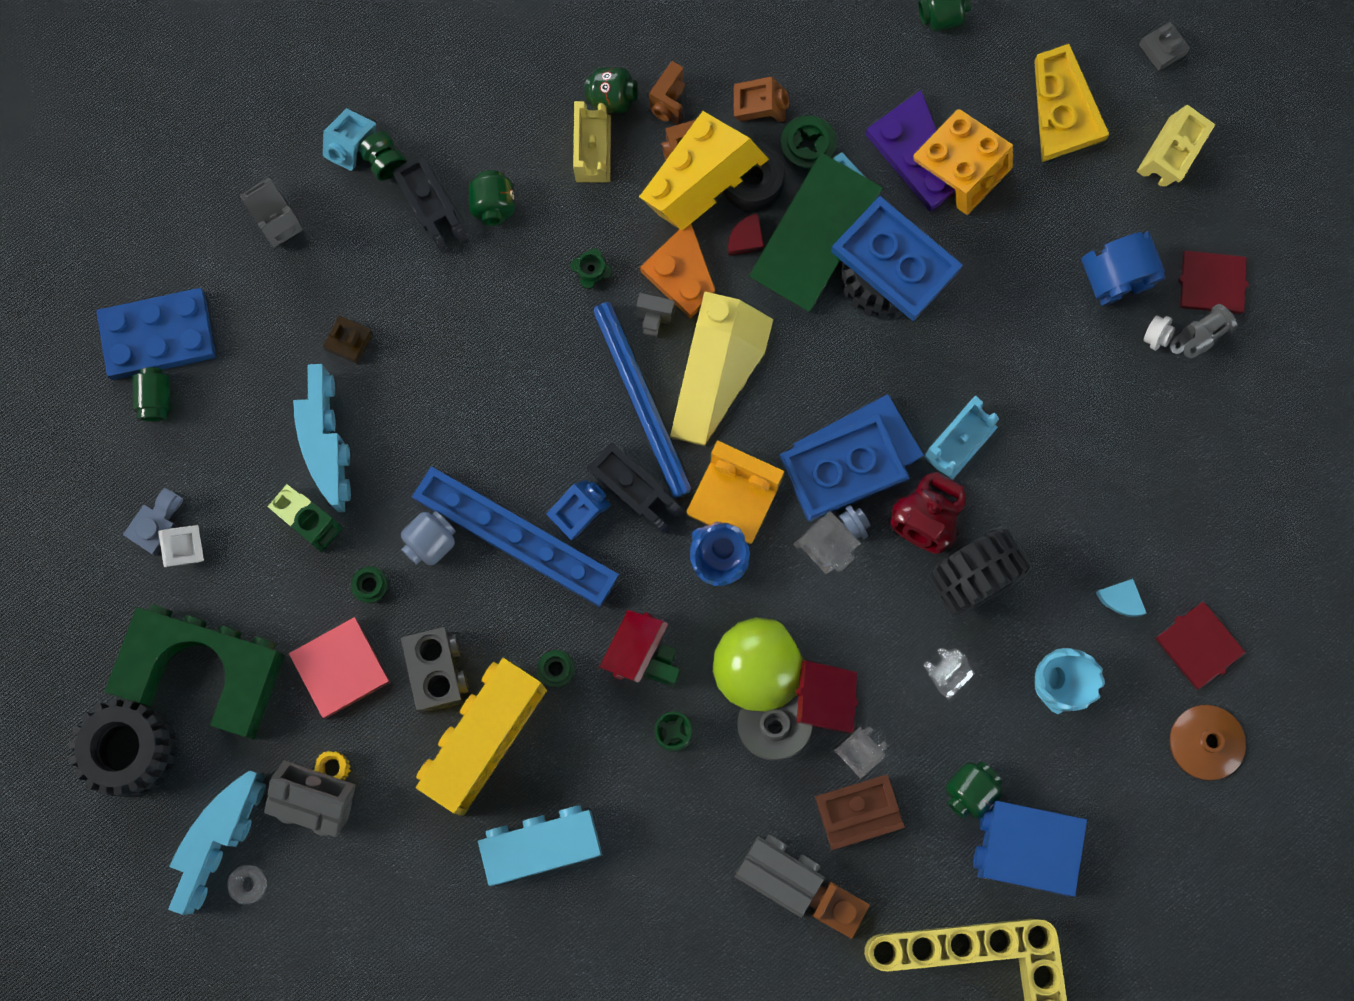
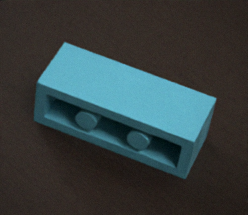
M581 805L560 810L561 818L546 822L545 816L542 815L522 821L524 827L522 829L509 832L507 825L485 831L487 838L478 840L488 885H499L603 856L591 811H582Z

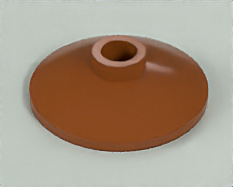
M1200 705L1186 710L1176 719L1170 733V748L1175 761L1186 773L1202 780H1217L1230 775L1239 767L1245 755L1246 740L1241 725L1233 715L1217 706ZM1209 734L1217 739V746L1215 748H1210L1206 743V738Z

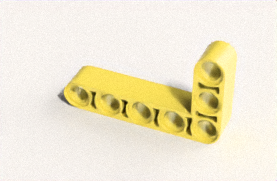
M1022 919L879 934L870 938L865 946L864 954L866 960L871 966L880 971H898L1019 958L1024 1001H1067L1058 935L1053 925L1045 920ZM1035 926L1041 927L1045 934L1043 944L1037 948H1034L1028 940L1029 931ZM1000 929L1007 937V944L1002 951L996 952L991 948L990 936L994 931ZM962 933L968 938L969 948L964 955L957 956L952 951L951 941L957 934ZM924 937L930 942L931 952L926 959L918 960L912 951L913 944L917 939ZM886 941L893 948V956L889 962L880 964L874 957V949L877 944ZM1044 965L1050 971V981L1046 986L1040 988L1035 984L1034 973L1038 967Z

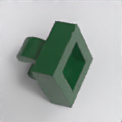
M662 644L656 660L651 658L643 677L675 688L680 675V669L671 666L676 649Z

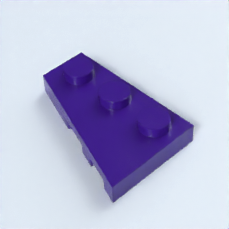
M920 90L868 127L865 135L929 212H931L956 194V191L914 161V154L937 131Z

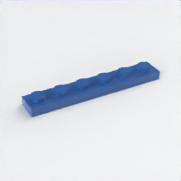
M432 466L412 496L420 504L434 512H438L444 518L600 608L619 578V574Z

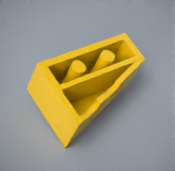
M702 111L639 197L660 217L680 230H684L717 203L714 199L730 185L735 188L743 181L740 178L757 163L759 166H762L769 158L749 137Z

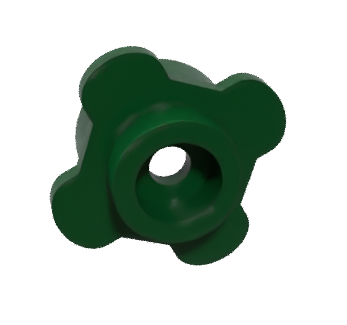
M595 248L584 252L579 258H574L570 264L571 270L578 274L581 279L580 284L585 289L593 288L596 282L601 279H609L612 275V269L609 265L605 264L602 252ZM593 266L595 269L594 271H589L588 267Z

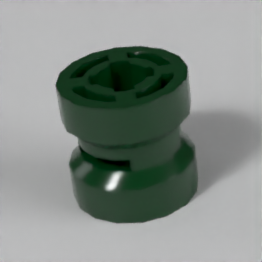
M379 131L368 136L358 148L364 161L371 163V170L379 181L393 178L391 170L406 163L402 153L393 148V140L385 131Z
M679 712L663 714L657 720L654 727L657 743L669 752H678L684 749L692 737V726L689 719Z

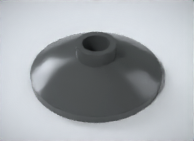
M798 695L783 707L766 712L741 708L737 722L738 733L743 745L752 754L766 760H784L796 755L806 746L811 737L813 726L797 723ZM773 725H779L782 727V731L778 734H772L769 732V728Z

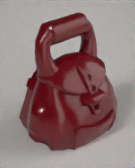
M940 472L927 474L921 479L913 494L899 499L893 506L890 522L893 530L923 550L934 554L943 553L947 548L955 544L959 534L957 516H959V513L964 508L967 498L964 486ZM930 483L957 500L951 503L942 495L929 490Z

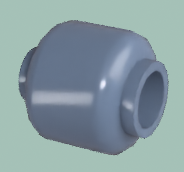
M435 511L432 515L428 512H422L402 530L401 538L406 545L401 550L415 565L422 560L425 564L433 566L455 545L452 535L456 531L438 512Z

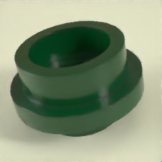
M376 567L361 568L354 574L351 580L352 593L363 603H376L386 595L388 579ZM371 579L375 580L376 588L371 592L365 591V583Z
M552 650L545 653L540 658L537 666L538 676L541 681L547 686L554 688L568 684L573 678L575 671L571 657L560 650ZM553 663L563 665V671L558 676L550 674L549 669Z

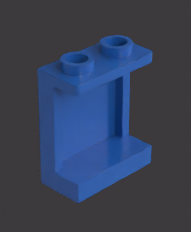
M995 801L992 809L986 812L984 817L980 819V830L985 831L983 845H977L974 854L973 868L978 869L977 877L1075 897L1087 819Z

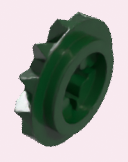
M801 116L793 119L786 125L781 135L780 146L784 158L791 161L795 168L800 166L810 171L821 152L829 157H833L836 148V136L832 127L825 120L816 116ZM801 135L809 141L818 139L814 143L815 153L808 147L799 149L802 145Z

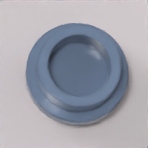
M850 505L845 508L846 512L839 515L850 537L853 541L860 537L863 539L869 537L866 529L870 528L871 525L861 508L854 511Z

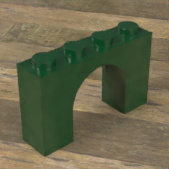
M151 604L149 610L136 607L104 692L151 707L163 672L169 661L184 649L194 646L211 647L223 662L225 684L210 726L255 740L285 656L275 650L276 643L259 637H255L253 643L240 639L241 632L220 626L218 632L205 628L206 621L185 615L184 621L171 618L173 611Z

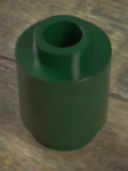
M149 367L140 369V374L132 377L133 411L137 412V420L145 422L167 420V412L171 411L170 376L162 374V369Z

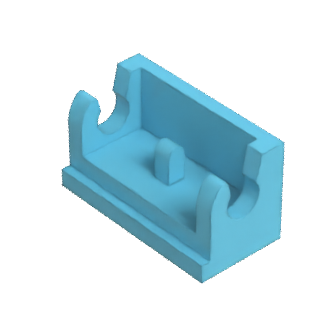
M974 396L932 444L924 456L928 463L952 480L998 428L995 425L999 420L997 414L992 413L988 415L982 409L983 401L977 396Z

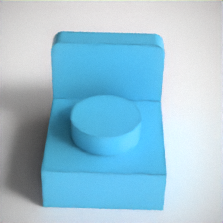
M346 108L324 130V158L352 171L356 167L358 148L368 136L376 133V123Z

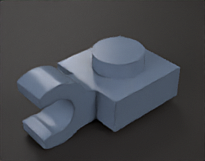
M164 488L159 493L154 508L151 509L143 505L123 535L146 551L157 556L161 551L158 531L177 528V525L169 521V519L180 507L184 499Z

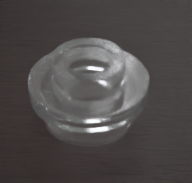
M253 865L238 867L232 872L228 880L230 896L241 904H251L258 901L264 895L267 888L265 874L261 869ZM247 877L252 878L254 881V887L250 892H246L242 887V883Z

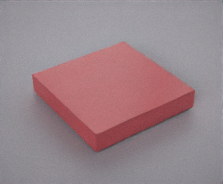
M355 617L289 653L324 719L391 683Z

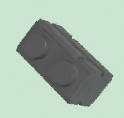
M283 761L270 780L264 813L277 817L279 821L286 824L295 823L310 828L321 836L330 835L337 837L350 815L351 801L356 784L288 761Z
M769 834L765 840L758 836L734 877L802 918L825 878L817 873L821 866L802 854L798 860L786 854L785 850L788 846Z

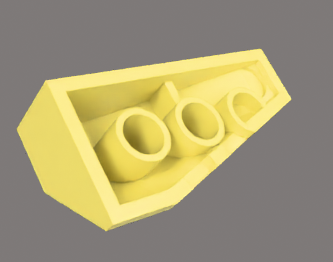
M704 292L670 438L702 446L707 444L728 412V408L743 389L754 368L765 355L773 323L772 318L739 299Z

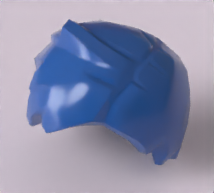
M714 522L712 525L697 528L692 532L693 541L690 546V560L696 575L701 580L710 585L725 586L743 576L749 566L750 551L740 528L730 523Z

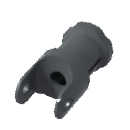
M1216 304L1212 307L1209 315L1199 322H1191L1181 333L1175 336L1170 342V350L1175 354L1184 351L1186 357L1194 358L1212 348L1214 341L1223 334L1234 332L1237 327L1236 319L1225 306ZM1176 342L1179 343L1177 348H1175Z

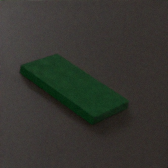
M821 152L749 277L811 313L841 262L831 252L832 246L879 197L883 187Z

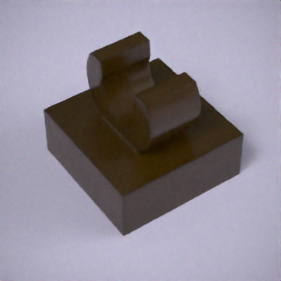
M338 316L323 347L332 354L358 364L373 332L369 328Z

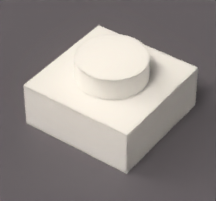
M198 525L158 531L164 567L204 561Z

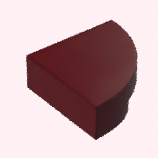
M758 214L744 218L734 227L729 238L728 256L763 251L764 246Z

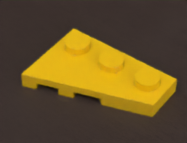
M1070 44L1037 54L1034 62L1042 162L1105 141L1109 136V132Z

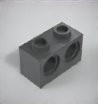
M445 627L401 637L416 711L424 714L464 704V693L469 692V686L465 672H458L455 658L461 656L457 636H450V632ZM431 643H440L442 646L440 657L434 661H427L424 657L425 648ZM441 678L448 679L450 682L449 692L443 697H434L432 693L434 682Z

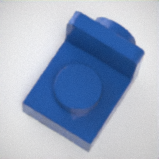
M585 480L574 483L548 511L547 516L570 540H573L582 533L599 513L606 511L611 504L605 499L606 494L599 485Z

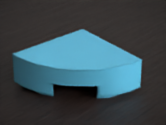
M1133 579L1096 592L1103 605L1127 617H1138L1146 614Z

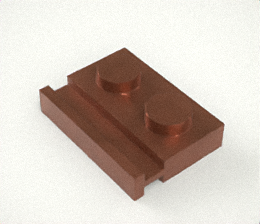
M888 774L815 796L831 850L905 828Z

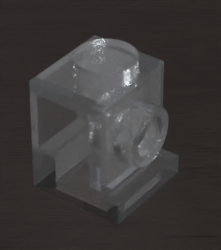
M829 511L817 520L793 545L797 549L802 548L821 570L827 574L834 568L838 573L846 568L854 560L855 557L851 552L860 542Z

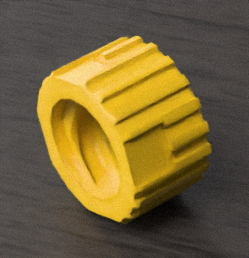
M337 751L323 752L316 759L314 771L326 774L325 763L335 759L338 761L340 769L337 775L333 777L345 781L350 772L349 760Z

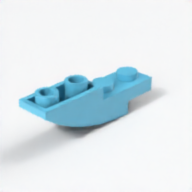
M323 364L308 365V400H293L297 437L303 458L319 490L337 512H345V501H350L351 499L350 481L345 479V466L350 465V448L348 444H344L338 433H330L335 431L336 427L334 410H330V397L335 396V380L333 375H329Z
M248 771L233 781L214 798L191 826L170 864L171 868L183 872V875L168 910L181 915L193 914L195 909L199 910L208 892V888L204 887L210 872L214 873L217 870L222 859L221 845L237 847L238 842H243L248 835L251 827V820L248 818L253 805L257 806L263 798L266 784L263 781L266 775Z

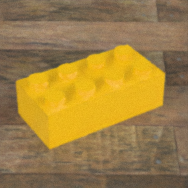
M502 658L499 664L493 662L488 667L481 680L485 685L477 696L471 694L460 710V714L463 715L456 728L450 726L445 731L438 743V746L442 749L434 761L429 758L422 765L416 776L420 780L415 787L416 789L452 813L460 816L466 814L547 692L540 681L505 658Z

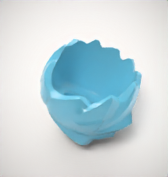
M1072 648L1056 649L1046 655L1038 664L1035 672V690L1038 697L1056 714L1064 711L1085 709L1100 698L1099 689L1105 685L1102 675L1103 669L1092 656L1083 651Z

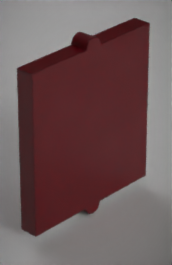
M1184 251L1182 256V275L1178 278V282L1181 284L1180 308L1211 311L1212 307L1216 304H1221L1231 313L1243 314L1245 289L1249 286V283L1245 281L1246 257Z
M1204 601L1183 617L1177 616L1175 623L1155 638L1197 690L1216 675L1225 674V668L1246 653Z
M627 610L599 668L613 673V676L619 680L626 678L639 683L668 624L653 618L648 612L639 614Z
M802 661L799 688L796 689V694L799 696L797 723L844 733H853L855 706L858 705V700L856 699L857 672L815 662Z

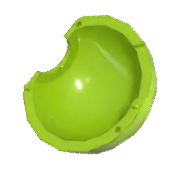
M756 617L737 623L723 635L714 652L712 671L718 689L731 703L745 710L766 712L783 707L797 696L796 689L799 688L800 670L803 658L783 624L774 619Z

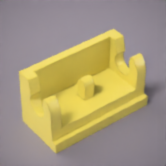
M574 101L573 168L576 182H610L611 115H607V108L603 103L598 104V110L592 111L587 109L584 101Z
M1189 105L1184 106L1169 117L1136 172L1144 177L1150 176L1151 173L1160 175L1162 177L1158 183L1160 186H1167L1174 181H1182L1215 124Z

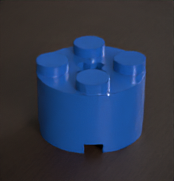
M1147 231L1145 234L1142 232L1134 233L1105 244V249L1101 251L1102 254L1096 256L1093 250L1081 258L1094 295L1100 301L1101 306L1120 300L1122 298L1121 295L1132 290L1134 295L1155 287V283L1166 278L1164 275L1165 269L1150 231Z

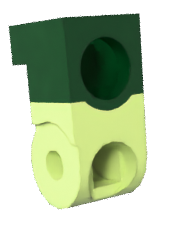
M287 484L267 506L321 553L343 529L331 516Z

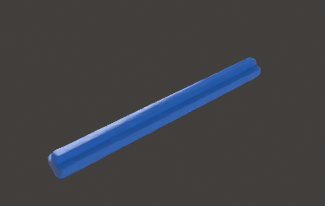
M610 302L599 304L594 308V315L674 498L685 496L691 492V486Z

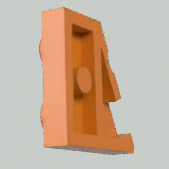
M691 224L684 230L679 229L640 267V272L670 300H674L675 305L690 319L700 310L704 292L715 294V288Z

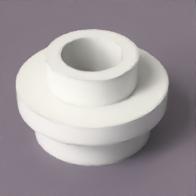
M1157 315L1154 317L1144 336V342L1149 343L1151 349L1156 351L1160 345L1166 347L1175 332V327L1171 326L1172 318L1168 316L1162 318Z

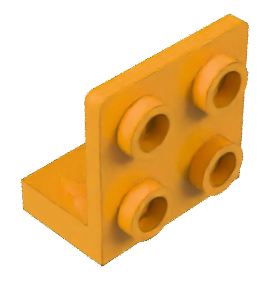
M958 109L914 154V161L954 188L956 191L957 209L968 215L1013 168V144Z
M717 440L711 452V462L687 509V515L707 525H712L714 522L730 523L741 529L746 543L752 544L779 489L784 471Z

